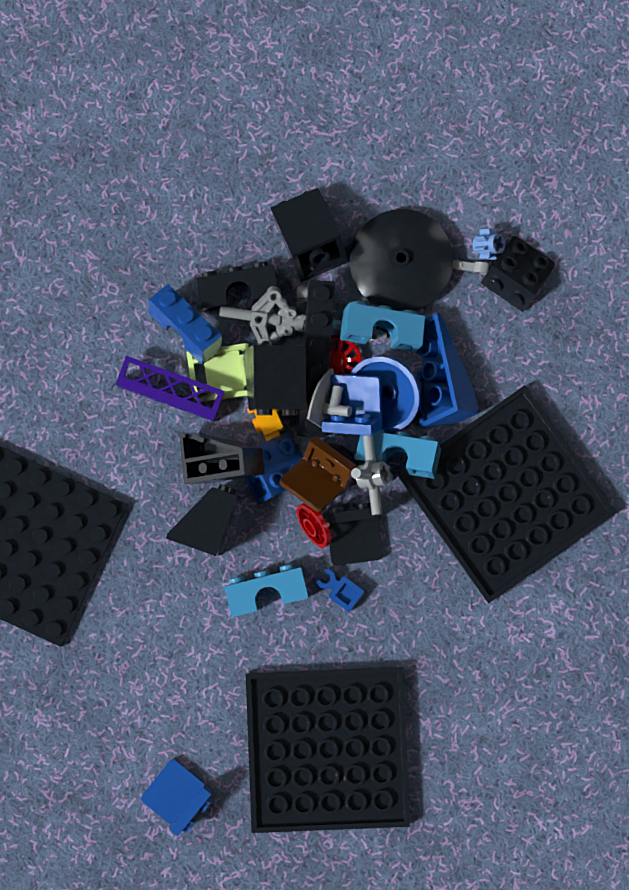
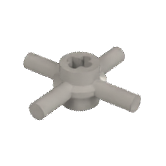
M373 435L363 436L366 462L364 465H358L357 468H354L351 471V476L356 479L361 489L369 488L372 515H381L382 506L379 488L380 486L388 485L393 480V474L389 472L385 462H376Z

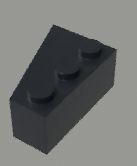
M179 432L184 484H208L265 475L262 448L203 433Z

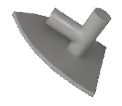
M330 368L318 382L308 411L307 419L322 428V421L331 415L350 417L352 414L351 406L340 405L343 387L333 386L331 394L330 376L334 374L333 368Z

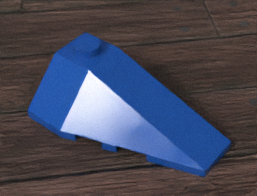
M436 313L425 319L423 344L417 352L419 356L423 357L422 369L417 371V380H422L418 418L420 427L423 429L461 422L479 413L472 383L441 314Z

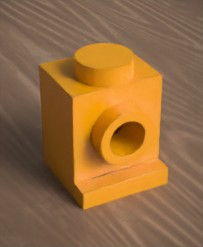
M249 408L247 409L249 415L255 414L256 418L252 419L257 434L263 432L266 442L281 436L279 431L284 430L276 411H272L271 416H257V411H249Z

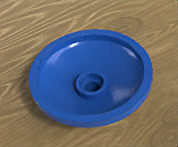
M373 356L360 362L351 371L350 375L379 376L381 378V429L385 433L399 431L413 421L420 408L421 391L415 375L404 363L389 356ZM387 386L392 389V394L387 392Z

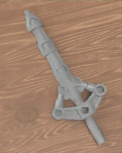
M276 286L269 287L267 292L252 306L251 310L220 307V317L250 321V326L259 345H272V343L280 340L284 335L291 336L293 330L305 331L306 315L296 314V309L287 304V301L281 295L280 289ZM275 303L281 308L278 313H269ZM332 319L331 336L340 337L342 320ZM266 323L275 325L277 332L274 331L268 334ZM373 327L372 337L368 341L386 339L387 332Z

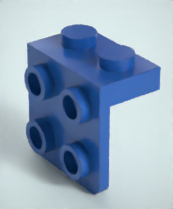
M171 759L142 794L141 800L171 825L170 831L179 836L182 831L187 834L195 824L196 820L193 817L198 810L204 812L213 800L210 798L213 790L177 760Z

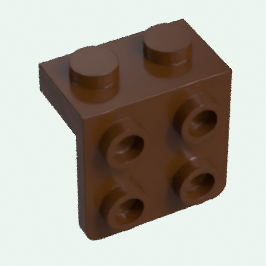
M315 436L309 441L304 457L281 477L279 483L314 511L321 512L350 485L352 480L351 471L357 468V466L329 444Z

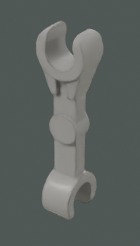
M456 259L453 260V270L486 275L489 271V264L486 262H464Z

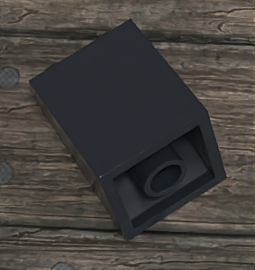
M319 188L305 191L297 197L281 201L277 205L270 207L300 282L348 263L341 235Z
M253 345L244 350L249 411H257V416H271L272 411H282L283 416H298V411L306 410V346Z
M221 484L218 489L212 487L167 533L166 539L214 556H219L240 498L235 495L236 490Z

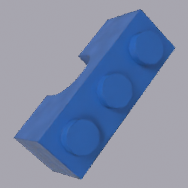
M169 284L149 299V314L166 331L173 327L182 337L184 348L201 365L221 350L222 335Z

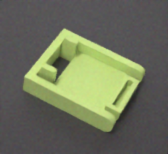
M248 343L222 346L220 351L204 363L207 385L225 391L222 400L247 396V390L244 389V386H246L244 354L240 355L239 351L249 348ZM187 351L190 379L196 381L194 365L200 363ZM193 386L196 392L202 390L201 388L197 389V387ZM209 391L198 395L201 403L215 401L217 394ZM194 397L193 402L197 403V400Z

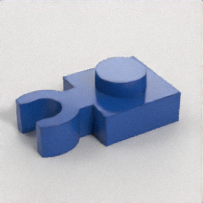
M325 569L324 571L330 575V581L322 583L320 580H317V585L324 589L330 588L332 592L328 597L347 612H350L364 591L345 576L340 581H337L335 574L330 569Z

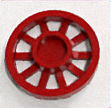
M333 337L331 342L339 341L338 351H334L331 345L329 369L333 368L334 374H338V372L346 374L345 368L350 371L354 369V367L348 365V362L358 361V364L362 362L360 350L353 342L340 340V337ZM343 342L350 345L345 352H342ZM354 349L357 357L348 358L347 355Z
M304 502L300 504L296 509V514L302 530L318 547L324 548L331 543L333 534L330 533L329 522H326L322 517V511L316 512Z

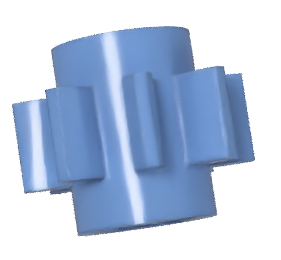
M480 229V235L474 237L472 246L474 252L478 255L480 254L479 259L495 260L498 258L497 253L503 252L505 240L501 234H498V229Z

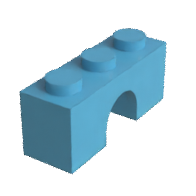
M362 301L349 302L343 310L340 340L366 344L372 337L373 327H382L390 334V349L415 353L423 344L425 316L418 315L413 310H403L401 312L392 310L391 307L384 305L373 307L367 306V303Z
M382 429L373 434L376 462L383 461L386 463L392 454L403 453L408 456L406 469L409 475L435 479L441 448L434 438L428 436H420V439L412 438L404 432L387 434ZM360 435L355 455L358 465H364L366 462L363 436L367 435Z
M294 563L279 567L280 573L270 575V571L266 570L254 573L255 579L245 581L244 576L229 580L230 585L224 588L231 616L236 617L258 611L256 596L264 587L275 588L280 593L283 604L309 598L301 567L296 568Z

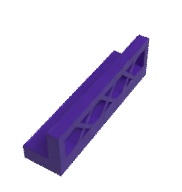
M129 356L125 357L115 384L119 388L213 422L216 421L218 409L225 392ZM132 363L140 366L144 376L136 380L126 378L125 375L129 364ZM145 369H148V370H151V371H154V372L147 374L146 371H145ZM158 373L165 375L169 385L161 389L153 388L149 378ZM169 377L178 381L171 383ZM146 379L148 385H145V384H142V383H139V382H141V381H143V380ZM183 382L190 385L193 394L185 398L178 397L173 387ZM193 386L201 388L202 390L196 392ZM171 388L173 394L164 391ZM207 391L217 394L213 408L203 406L198 395ZM195 397L196 400H197V403L192 402V401H189V400Z

